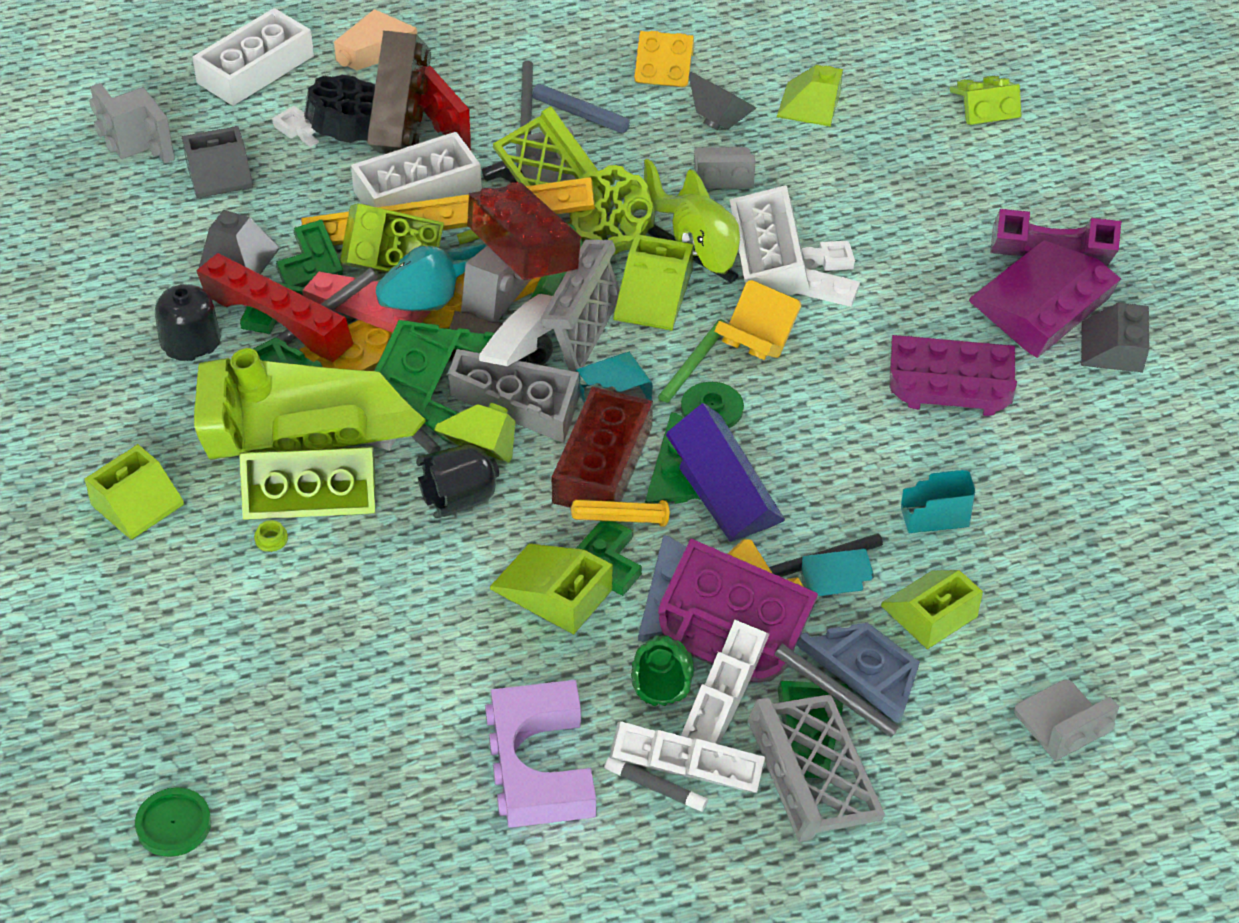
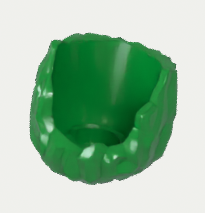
M656 635L653 639L647 640L646 644L640 645L632 661L631 678L634 690L641 700L652 706H657L658 704L666 706L668 703L673 704L675 701H681L690 692L692 677L694 676L693 658L680 641L674 640L668 635L662 637Z

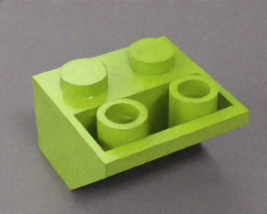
M139 444L84 478L91 505L130 540L184 505L182 497L159 461Z
M932 570L882 601L881 607L928 650L978 617L983 591L960 570Z

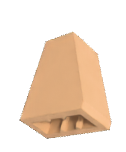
M374 9L334 41L336 61L343 67L348 66L357 71L379 63L383 30L417 34V28Z

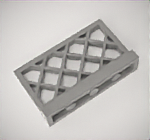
M613 240L584 241L540 318L543 328L554 329L569 371L576 372V369L584 367L616 308L620 290L610 263V259L616 250Z
M831 694L772 704L770 698L756 700L748 722L762 756L765 757V763L799 842L812 840L815 834L819 832L883 820L885 813ZM824 707L830 720L826 724L809 715L810 710ZM788 714L800 721L796 728L793 729L783 724L778 715ZM803 723L822 732L818 742L799 732ZM826 735L840 742L843 748L841 754L821 744ZM794 740L813 750L808 759L794 753L791 747ZM816 752L836 762L831 772L812 762ZM839 765L854 773L856 777L854 784L835 775ZM806 771L826 780L821 790L806 782L804 777ZM829 783L849 793L845 802L825 793ZM854 795L867 802L870 811L860 812L849 806L848 803ZM821 801L840 811L838 816L822 819L817 807L819 802Z

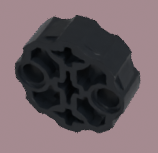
M341 74L332 77H319L315 79L313 86L308 87L304 118L312 124L311 128L321 135L333 137L341 142L367 141L375 84L362 81L350 75Z

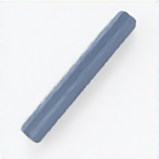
M537 84L532 90V97L536 100L619 133H625L630 127V120L624 116L545 85Z

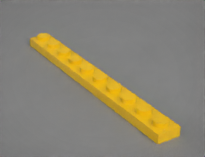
M591 177L377 208L444 222L443 230L519 220L524 215L535 218L595 209L593 182ZM349 211L301 218V223L305 225L323 220L333 246L342 245Z

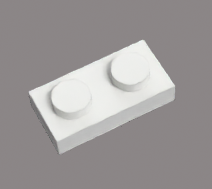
M806 268L810 291L798 294L852 307L859 290V281Z

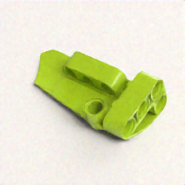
M251 348L238 350L233 354L231 360L225 358L200 362L198 365L194 427L197 437L210 460L239 456L243 452L339 448L413 436L426 422L425 418L401 397L380 372L262 361L258 353Z

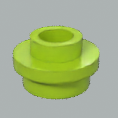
M268 520L262 522L257 527L254 541L259 549L273 552L286 545L288 533L278 521Z

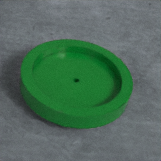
M720 382L696 384L684 393L681 400V413L683 417H686L701 403H704L722 416L728 428L737 424L743 415L744 402L741 395L731 386Z
M168 788L154 793L141 804L135 817V829L142 846L153 854L165 857L180 856L191 852L206 839L211 828V814L207 802L197 792L186 788Z

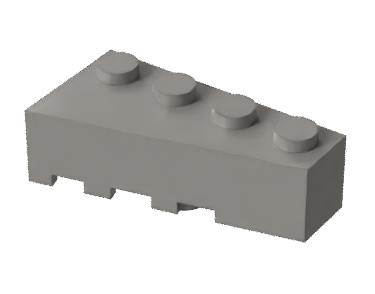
M524 215L471 258L465 266L461 312H470L480 319L498 322L546 260L554 253L557 247V239H555L556 226Z
M456 350L448 372L450 394L452 397L473 406L479 404L489 407L490 403L500 405L508 409L507 414L516 421L515 424L564 443L580 396L579 372L516 361L509 366L479 361L480 353Z

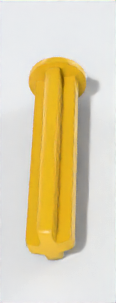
M574 500L570 509L572 518L575 520L659 523L660 527L667 525L670 514L669 505L665 500H661L659 503Z

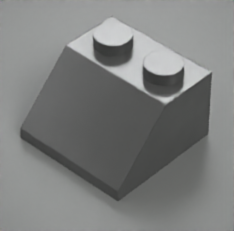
M1116 303L1082 321L1081 366L1143 373L1150 349L1149 306Z

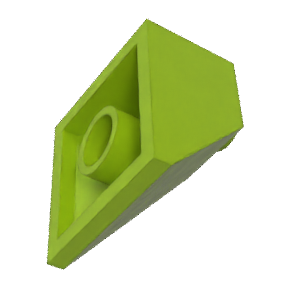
M815 65L788 81L777 118L831 127L841 94L843 69Z
M490 403L489 407L477 404L438 423L435 427V431L452 444L458 446L474 444L481 447L490 457L507 463L512 459L516 421L507 414L508 409L500 405Z

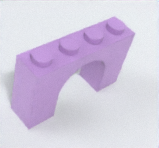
M576 680L491 689L492 704H485L487 726L494 725L495 733L489 734L491 755H498L499 763H493L495 785H502L503 793L497 794L499 816H507L508 828L596 817V795L591 768L551 773L540 772L527 767L516 755L520 744L534 734L581 728V707Z

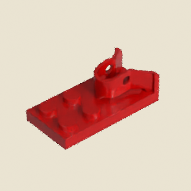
M431 65L425 67L424 77L427 78V90L425 95H421L420 105L423 106V112L432 121L436 132H442L444 135L457 132L471 151L469 108Z

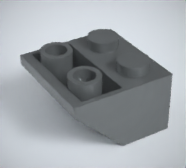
M238 126L182 136L186 164L196 199L253 188L245 146Z

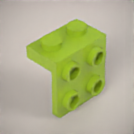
M997 75L983 77V82L965 79L957 81L955 86H950V93L964 96L965 120L968 125L1022 117L1020 84L1010 82L1009 78H999Z

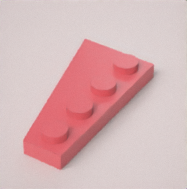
M318 272L303 289V296L318 304H322L356 278ZM372 281L334 309V311L392 333L398 320L422 323L431 312L403 311L380 306L376 297L377 281Z

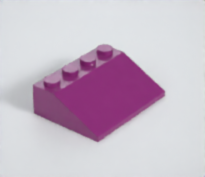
M1043 240L971 296L969 302L1024 350L1038 358L1111 297L1121 278L1099 259Z

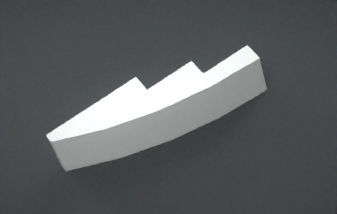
M538 294L517 309L489 340L479 354V361L509 366L536 351L537 338L552 330L543 328L540 318L553 296Z
M734 620L722 652H718L706 683L701 684L681 736L720 744L756 668L769 633Z
M625 722L617 723L609 758L753 793L758 791L765 760L763 756L701 739H690L661 730L654 731Z

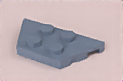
M663 535L638 634V641L644 642L652 636L663 634L659 622V606L686 549V546L666 535Z
M868 622L854 624L848 628L827 629L826 635L811 638L808 632L801 633L796 646L897 724L901 722L920 661Z

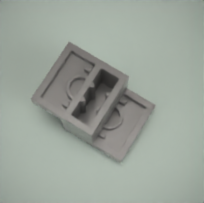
M101 83L90 86L92 98L89 99V103L97 117V120L94 121V127L99 137L105 136L107 147L111 153L116 151L119 157L124 159L150 149L154 157L159 156L164 164L175 160L168 118L144 87L112 98Z

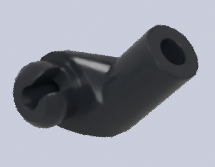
M503 161L481 169L486 182L502 177L508 180L511 186H520Z

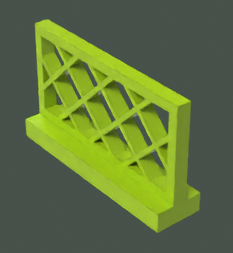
M552 106L541 111L539 117L494 142L492 146L521 187L549 183L540 181L542 169L559 172L557 182L561 181L562 173L574 175L576 179H579L590 170L598 171ZM539 127L545 135L544 143L527 140L528 132ZM509 143L522 145L520 157L508 155L503 147ZM525 146L542 149L540 161L523 158ZM545 151L558 153L561 157L560 166L543 162ZM522 164L539 168L536 180L525 178L520 172ZM599 187L598 189L600 192L603 193L604 199L605 193L602 191L601 187ZM554 215L544 218L548 224L556 226L555 234L558 237L564 234L568 224L572 225L571 219L570 222L560 227L554 219Z

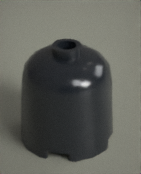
M180 284L165 290L157 299L155 319L158 340L161 349L166 352L168 357L179 361H193L196 359L195 357L203 356L206 353L211 354L217 348L221 334L212 299L205 290L192 284Z
M461 445L418 456L416 461L417 466H422L423 476L418 477L421 494L427 506L434 504L437 511L433 515L435 518L446 517L489 501L495 492L496 478L499 477L497 462L494 458L490 459L488 454L477 445Z

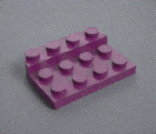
M892 335L889 387L891 393H894L899 399L908 403L909 408L920 410L921 403L983 409V416L995 415L996 411H1000L1013 403L1017 381H1015V346Z
M690 538L661 600L658 611L659 622L664 636L668 635L674 640L680 641L693 657L711 665L714 664L718 652H722L734 620L769 633L750 681H772L788 667V664L774 655L781 644L794 651L816 603L818 593Z

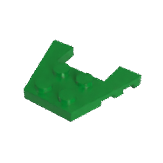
M398 320L375 371L380 372L401 397L425 418V424L448 442L447 439L435 431V427L438 423L459 412L432 401L431 397L453 350L459 349L481 353L495 333L469 332L470 329L463 328L451 330L439 328V325Z

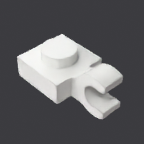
M293 106L272 118L274 128L290 139L298 135L301 141L309 147L319 143V140L312 135L316 132L311 128L312 124L304 118V112Z
M849 241L820 242L819 248H802L803 258L807 259L804 260L805 268L816 269L820 265H823L825 271L854 269L855 258Z

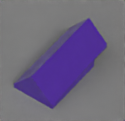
M701 403L667 431L666 437L682 458L680 470L730 542L766 530L785 521L782 513L719 413L706 404Z

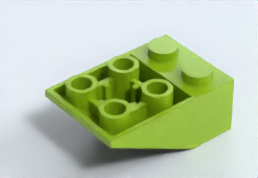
M360 203L351 205L340 263L367 270L372 267L374 271L388 273L405 255L418 246L439 248L444 222Z
M636 234L628 254L613 320L673 331L693 271L694 244Z
M529 543L490 585V590L574 635L612 591L613 565L583 549Z

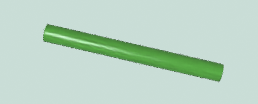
M719 319L658 395L659 400L666 403L670 402L721 335L714 332L718 322L726 321Z

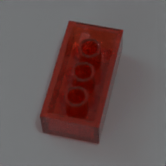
M510 183L505 187L483 188L481 191L469 193L467 226L524 281L578 269L581 236L523 183Z
M596 387L591 388L551 477L552 504L571 508L574 500L622 501L652 429L653 401Z

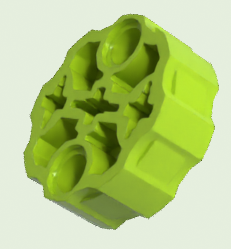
M608 165L599 171H588L579 179L591 177L595 209L569 213L572 225L576 229L575 234L583 243L585 240H606L607 235H611L612 237H609L608 240H613L616 249L613 256L622 251H630L635 235L646 236L649 229L654 227L655 209L651 201L648 185L640 175H633L627 172L623 166ZM615 180H620L616 183V186H611L614 185ZM599 187H601L602 191L605 193L604 199L603 193L600 192L598 189ZM613 201H614V205H615V208H616V209L612 210V213L610 214V219H609V218H608V215H607V212H610V211H611V208L613 207ZM644 209L648 211L642 218L633 216L637 210Z

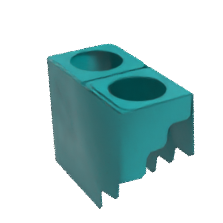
M630 351L576 369V372H579L580 397L587 409L584 387L600 383L603 388L613 386L617 392L639 386L649 404L652 401L653 383ZM580 376L583 378L587 385H583L580 383Z
M968 470L931 473L928 480L918 481L915 487L903 489L901 511L908 533L966 528L970 526L975 487ZM926 506L925 508L914 509L913 514H910L908 509L909 507Z
M866 549L802 556L801 577L803 586L817 592L818 596L862 591L864 589L862 582L871 581L874 578Z

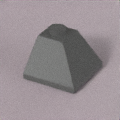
M690 72L688 77L696 113L705 117L704 124L717 131L720 126L728 130L756 109L755 106Z
M223 210L209 227L199 268L219 253L261 274L278 252L279 246L250 217Z

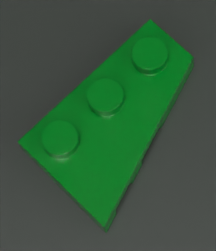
M781 680L777 689L779 703L830 695L813 682ZM840 684L846 689H848L847 684ZM832 696L837 706V709L840 715L842 716L843 703H841ZM824 707L811 709L809 715L826 724L830 720ZM781 714L782 723L795 729L800 720L788 714ZM805 723L802 724L799 730L800 733L817 742L822 732ZM826 735L821 744L834 750L836 739ZM795 740L791 744L794 753L806 759L809 758L813 751ZM816 752L812 762L829 771L831 759ZM806 771L804 774L805 778H820L809 771Z

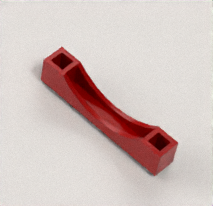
M219 253L196 270L203 290L210 295L212 300L226 308L231 305L241 304L264 312L292 332L311 352L332 363L354 344L346 317Z

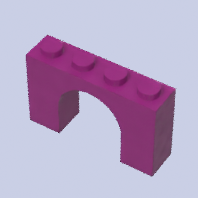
M1000 209L993 224L990 253L1024 256L1041 241L1046 240L1099 259L1105 265H1109L1119 251L1122 221L1091 218L1088 224L1082 228L1054 229L1029 223V211Z

